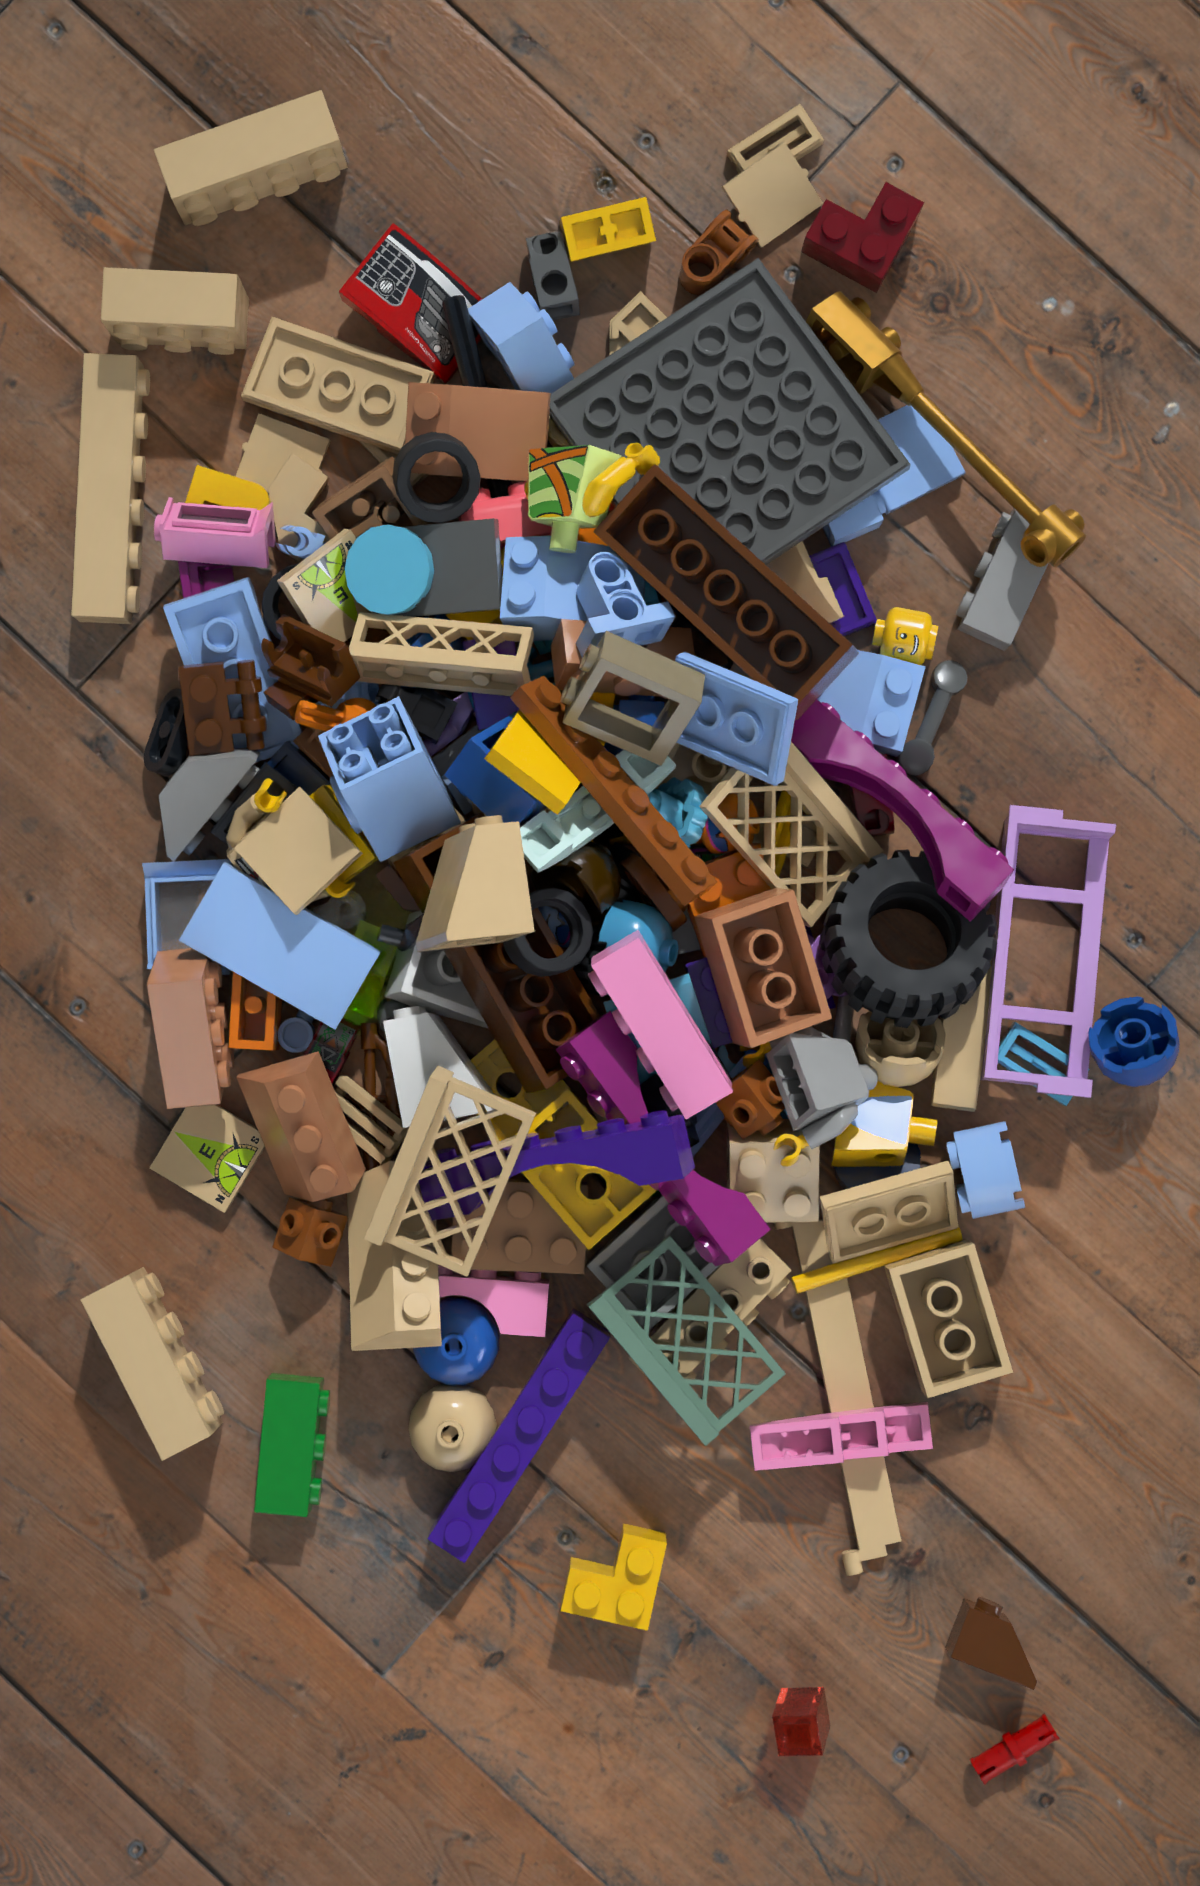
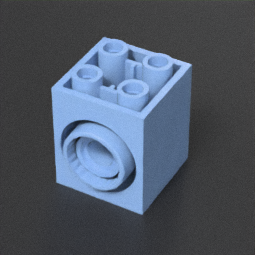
M400 697L377 705L372 710L345 723L338 724L331 730L318 735L333 772V776L330 777V783L336 798L353 830L357 834L362 831L364 832L380 862L461 823L439 772Z

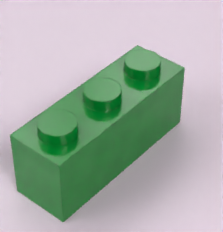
M271 1373L266 1379L254 1512L308 1517L312 1510V1505L320 1504L322 1478H315L316 1461H324L326 1450V1434H319L320 1417H328L330 1406V1390H323L324 1378Z

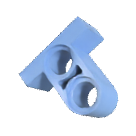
M599 552L590 559L576 591L588 618L575 643L581 657L583 658L590 644L598 645L605 631L640 646L662 641L675 618L669 602L646 606L626 563L616 554Z

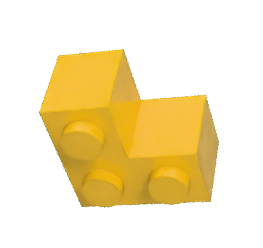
M623 1523L614 1566L571 1557L561 1598V1612L648 1631L667 1545L666 1533Z

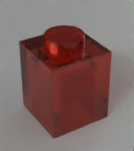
M824 1687L781 1688L772 1715L778 1755L822 1756L830 1730Z

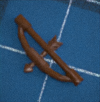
M378 1022L360 1023L361 1049H364L365 1091L380 1103H386L385 1107L401 1119L387 1041L378 1033ZM378 1048L381 1051L387 1071V1077L385 1078L386 1095H376L375 1049ZM350 1096V1103L353 1104L357 1109L365 1108ZM365 1108V1114L377 1124L376 1116ZM389 1127L387 1128V1133L393 1137L395 1132ZM366 1131V1134H368L371 1138H373V1139L377 1142V1139H376L373 1135H371L368 1131ZM363 1150L365 1172L382 1165Z

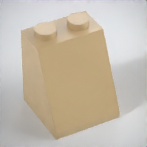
M500 815L475 819L474 824L460 826V833L445 839L416 940L417 952L503 943L535 932L519 821L503 823L502 816Z

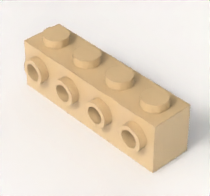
M760 1238L733 1262L720 1265L706 1279L747 1327L759 1314L755 1307L767 1295L774 1299L790 1283L786 1276L792 1270ZM695 1288L683 1299L682 1314L708 1316L709 1296L703 1289ZM677 1305L669 1313H676ZM715 1305L714 1317H726ZM663 1318L649 1332L651 1340L655 1344L674 1345L676 1319ZM682 1319L680 1346L705 1348L707 1321ZM713 1322L711 1348H726L728 1343L724 1338L735 1328L731 1323ZM661 1350L672 1363L673 1351ZM679 1351L678 1372L683 1378H696L697 1374L693 1369L704 1359L705 1353ZM711 1354L710 1362L713 1361L718 1355ZM629 1356V1360L644 1374V1372Z

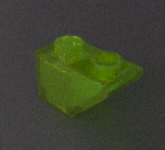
M360 920L354 936L381 952L348 1009L373 1018L393 968L398 948L397 946L377 941L380 927Z

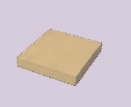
M298 787L281 803L277 811L272 812L234 848L295 915H298L363 854L301 787Z

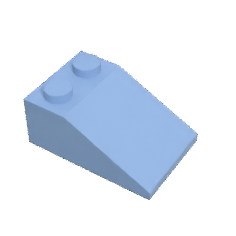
M551 536L506 537L500 620L503 625L533 627V641L553 640L561 619L587 621L588 618L577 596V586L590 559L599 552L616 554L609 546L577 541L576 553H562L549 549ZM626 563L644 600L645 579Z
M857 650L859 654L817 700L831 705L838 712L840 719L853 731L865 734L872 742L876 751L897 757L904 748L925 666L881 654Z

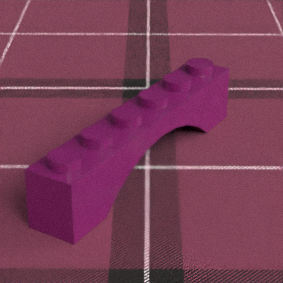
M816 699L798 720L795 719L791 742L822 778L853 786L873 796L890 808L910 828L923 848L933 873L936 892L971 922L1006 885L1014 871L1003 853L996 848L985 845L975 836L973 829L967 822L960 818H954L941 807L940 801L932 792L927 789H920L907 777L901 765L883 757L874 749L872 742L865 734L853 731L840 719L838 712L828 703H821Z
M611 1011L593 1020L556 1049L561 1056L560 1063L564 1071L573 1080H578L589 1094L587 1095V1100L590 1106L598 1115L606 1117L607 1120L623 1118L625 1124L641 1122L640 1116L648 1114L641 1094L637 1072V1047L630 1037L622 1032ZM694 1170L684 1179L649 1184L653 1189H659L669 1203L667 1208L670 1215L678 1224L686 1226L696 1240L694 1245L698 1253L707 1262L713 1263L714 1266L733 1262L771 1230L744 1193L724 1188L700 1176Z

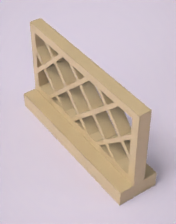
M792 742L782 783L773 786L765 782V785L749 786V774L731 767L699 806L771 889H788L786 885H790V889L794 890L804 926L812 927L830 905L842 881L847 880L849 873L859 864L869 862L871 857L879 855L883 851ZM786 790L791 796V815L776 816V791ZM764 791V817L749 818V792ZM728 793H738L737 818L727 819L717 808ZM802 821H812L817 826L816 845L802 846ZM775 822H790V847L775 848ZM764 823V848L753 849L749 844V824ZM837 850L846 862L835 875H827L828 851ZM801 852H816V876L801 877ZM790 853V878H779L775 874V854ZM816 883L815 900L806 909L801 903V884Z
M437 1065L429 1077L364 1239L379 1246L382 1245L383 1241L468 1277L536 1112L453 1077L454 1072ZM455 1092L472 1099L479 1115L457 1123L450 1107ZM484 1105L493 1108V1110L487 1112ZM505 1113L522 1121L517 1135L499 1141L490 1119ZM446 1117L449 1127L440 1130ZM483 1122L492 1144L470 1152L461 1130ZM453 1133L462 1156L441 1163L433 1145L436 1139ZM512 1145L509 1155L506 1157L503 1148ZM495 1151L503 1168L502 1172L496 1177L483 1181L473 1159ZM430 1158L433 1167L424 1170L427 1160ZM466 1162L475 1184L453 1192L444 1170ZM437 1174L445 1196L424 1203L417 1184L420 1179ZM496 1185L490 1198L486 1188ZM479 1192L486 1208L484 1215L466 1221L457 1199ZM413 1197L416 1207L408 1209ZM449 1203L458 1224L437 1232L428 1210ZM420 1213L429 1235L414 1240L398 1233L403 1219ZM479 1225L476 1234L473 1237L470 1228ZM462 1231L469 1247L465 1260L463 1261L447 1254L441 1239ZM433 1242L435 1248L430 1247L427 1244Z

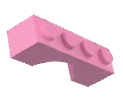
M438 1265L440 1298L450 1295H461L479 1301L492 1313L501 1334L545 1337L550 1280L541 1279V1272L515 1271L514 1277L497 1276V1271L471 1270V1273L466 1277Z

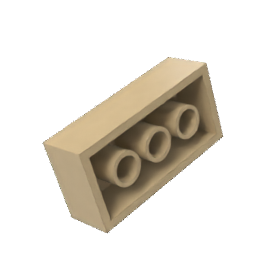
M322 90L154 149L170 197L185 225L193 223L195 226L208 224L218 217L217 214L230 209L235 211L250 209L258 204V199L273 194L277 197L290 195L299 189V185L312 180L317 182L332 180L340 175V170L348 168Z
M142 1267L80 1300L163 1461L210 1437L223 1423L220 1416L224 1414V1410L216 1393L213 1390L207 1392L200 1376L204 1375V1370L197 1355L193 1351L187 1353L180 1339L184 1335L182 1325L174 1312L167 1313L160 1299L164 1296V1291L158 1278L153 1272L147 1274L145 1268Z

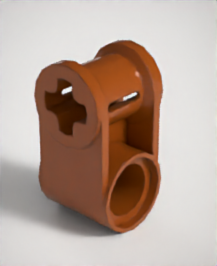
M728 209L722 211L709 224L703 234L683 255L679 279L683 288L691 294L702 295L715 287L751 253L759 241V238L754 234L749 236L731 219L732 213ZM697 262L704 263L710 268L711 273L707 276L699 277L690 271L689 266Z

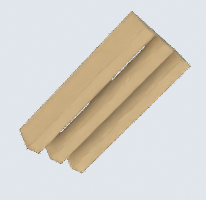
M799 104L727 151V156L731 162L735 163L737 166L736 170L740 174L783 142L789 146L806 134L810 136L809 139L790 150L798 161L823 145L824 139L802 105ZM799 119L802 124L801 126L745 161L742 155Z
M340 1076L335 1083L338 1086L334 1091L343 1112L385 1145L386 1148L382 1147L345 1116L355 1143L380 1164L389 1162L405 1138L409 1127L403 1128L400 1118L348 1076ZM346 1093L395 1132L393 1137L379 1127L369 1116L362 1113L344 1098Z

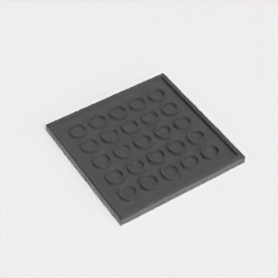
M759 258L551 393L549 416L570 446L591 445L627 458L625 449L629 444L639 443L643 448L646 445H651L660 458L658 467L765 565L908 471L911 465ZM636 471V474L618 489L611 501L614 508L644 475H640Z

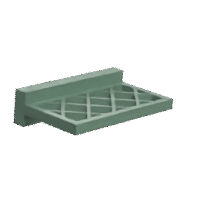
M671 1236L665 1238L605 1291L599 1293L587 1303V1306L705 1446L719 1435L718 1432L786 1374ZM668 1249L680 1262L679 1282L653 1280L655 1260ZM648 1267L647 1279L635 1278ZM686 1270L697 1283L685 1282ZM628 1283L647 1284L645 1311L625 1309L615 1297V1294ZM653 1285L678 1287L676 1313L651 1311ZM684 1287L703 1289L709 1296L708 1316L682 1314ZM715 1305L726 1317H714ZM631 1315L644 1316L643 1329ZM650 1317L676 1319L674 1345L655 1344L649 1337ZM682 1319L707 1321L705 1348L680 1346ZM713 1322L731 1323L738 1331L736 1350L711 1348ZM744 1339L755 1352L743 1351ZM661 1350L673 1351L672 1363ZM679 1351L705 1353L702 1380L683 1378L678 1372ZM711 1354L736 1356L734 1382L709 1380ZM742 1357L761 1358L772 1371L758 1384L740 1383ZM690 1385H702L701 1398ZM708 1386L733 1388L732 1406L719 1418L707 1406ZM740 1389H751L739 1400Z

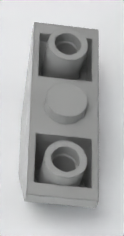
M239 748L234 749V752L188 756L159 794L167 857L175 861L182 851L190 855L205 837L199 831L209 818L216 823L232 803V801L226 798L236 785L244 789L259 771V768L254 765L260 754L259 751Z

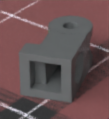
M560 230L525 238L540 311L545 309L552 321L580 315L579 298Z

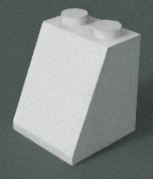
M413 1006L394 1010L395 1019L383 1021L403 1128L410 1126L429 1077L437 1065L454 1072V1078L494 1094L438 1014L426 1012L425 1007ZM455 1092L450 1104L455 1119L479 1114L472 1099ZM484 1105L487 1112L493 1110V1108Z

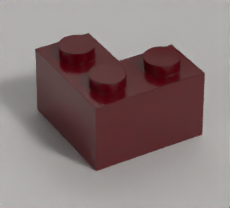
M885 182L864 220L826 199L805 236L801 252L877 293L918 220L924 202Z

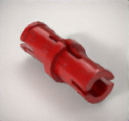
M1042 1714L1040 1718L1012 1735L1009 1731L1001 1735L1002 1741L969 1760L983 1784L986 1785L988 1781L1016 1764L1020 1767L1028 1763L1026 1758L1052 1742L1058 1741L1060 1738L1046 1715Z

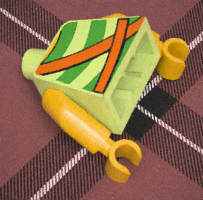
M639 443L629 444L625 449L627 458L591 445L529 450V480L524 486L528 501V516L531 521L552 527L550 550L562 553H576L579 528H597L607 517L610 503L618 489L636 474V471L640 475H645L654 464L659 465L660 458L651 445H646L643 448Z

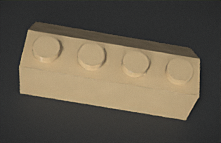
M389 1161L364 1172L354 1191L347 1193L352 1351L442 1346L438 1264L383 1241L382 1245L379 1246L364 1239L395 1161ZM418 1182L417 1187H418L419 1192H420V1194H421V1190H420V1186H419V1182ZM413 1197L408 1209L416 1207ZM420 1213L403 1219L398 1233L414 1240L429 1235ZM433 1220L434 1226L437 1230V1221ZM433 1242L427 1244L428 1246L435 1248Z

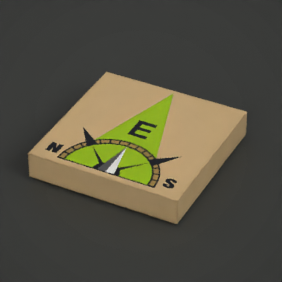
M348 529L342 530L277 580L304 624L342 642L352 637L359 612L372 613L355 600L347 587L345 564L348 551L356 540L353 532Z
M217 1104L185 1107L151 1164L150 1169L226 1213L265 1146L256 1127Z

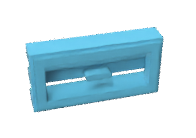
M1013 1022L1006 1037L1000 1042L998 1064L1009 1071L1030 1073L1005 1057L1008 1050H1010L1047 1075L1067 1077L1059 1070L1014 1043L1017 1036H1020L1068 1066V1055L1020 1024ZM1045 1093L1064 1106H1067L1073 1097Z

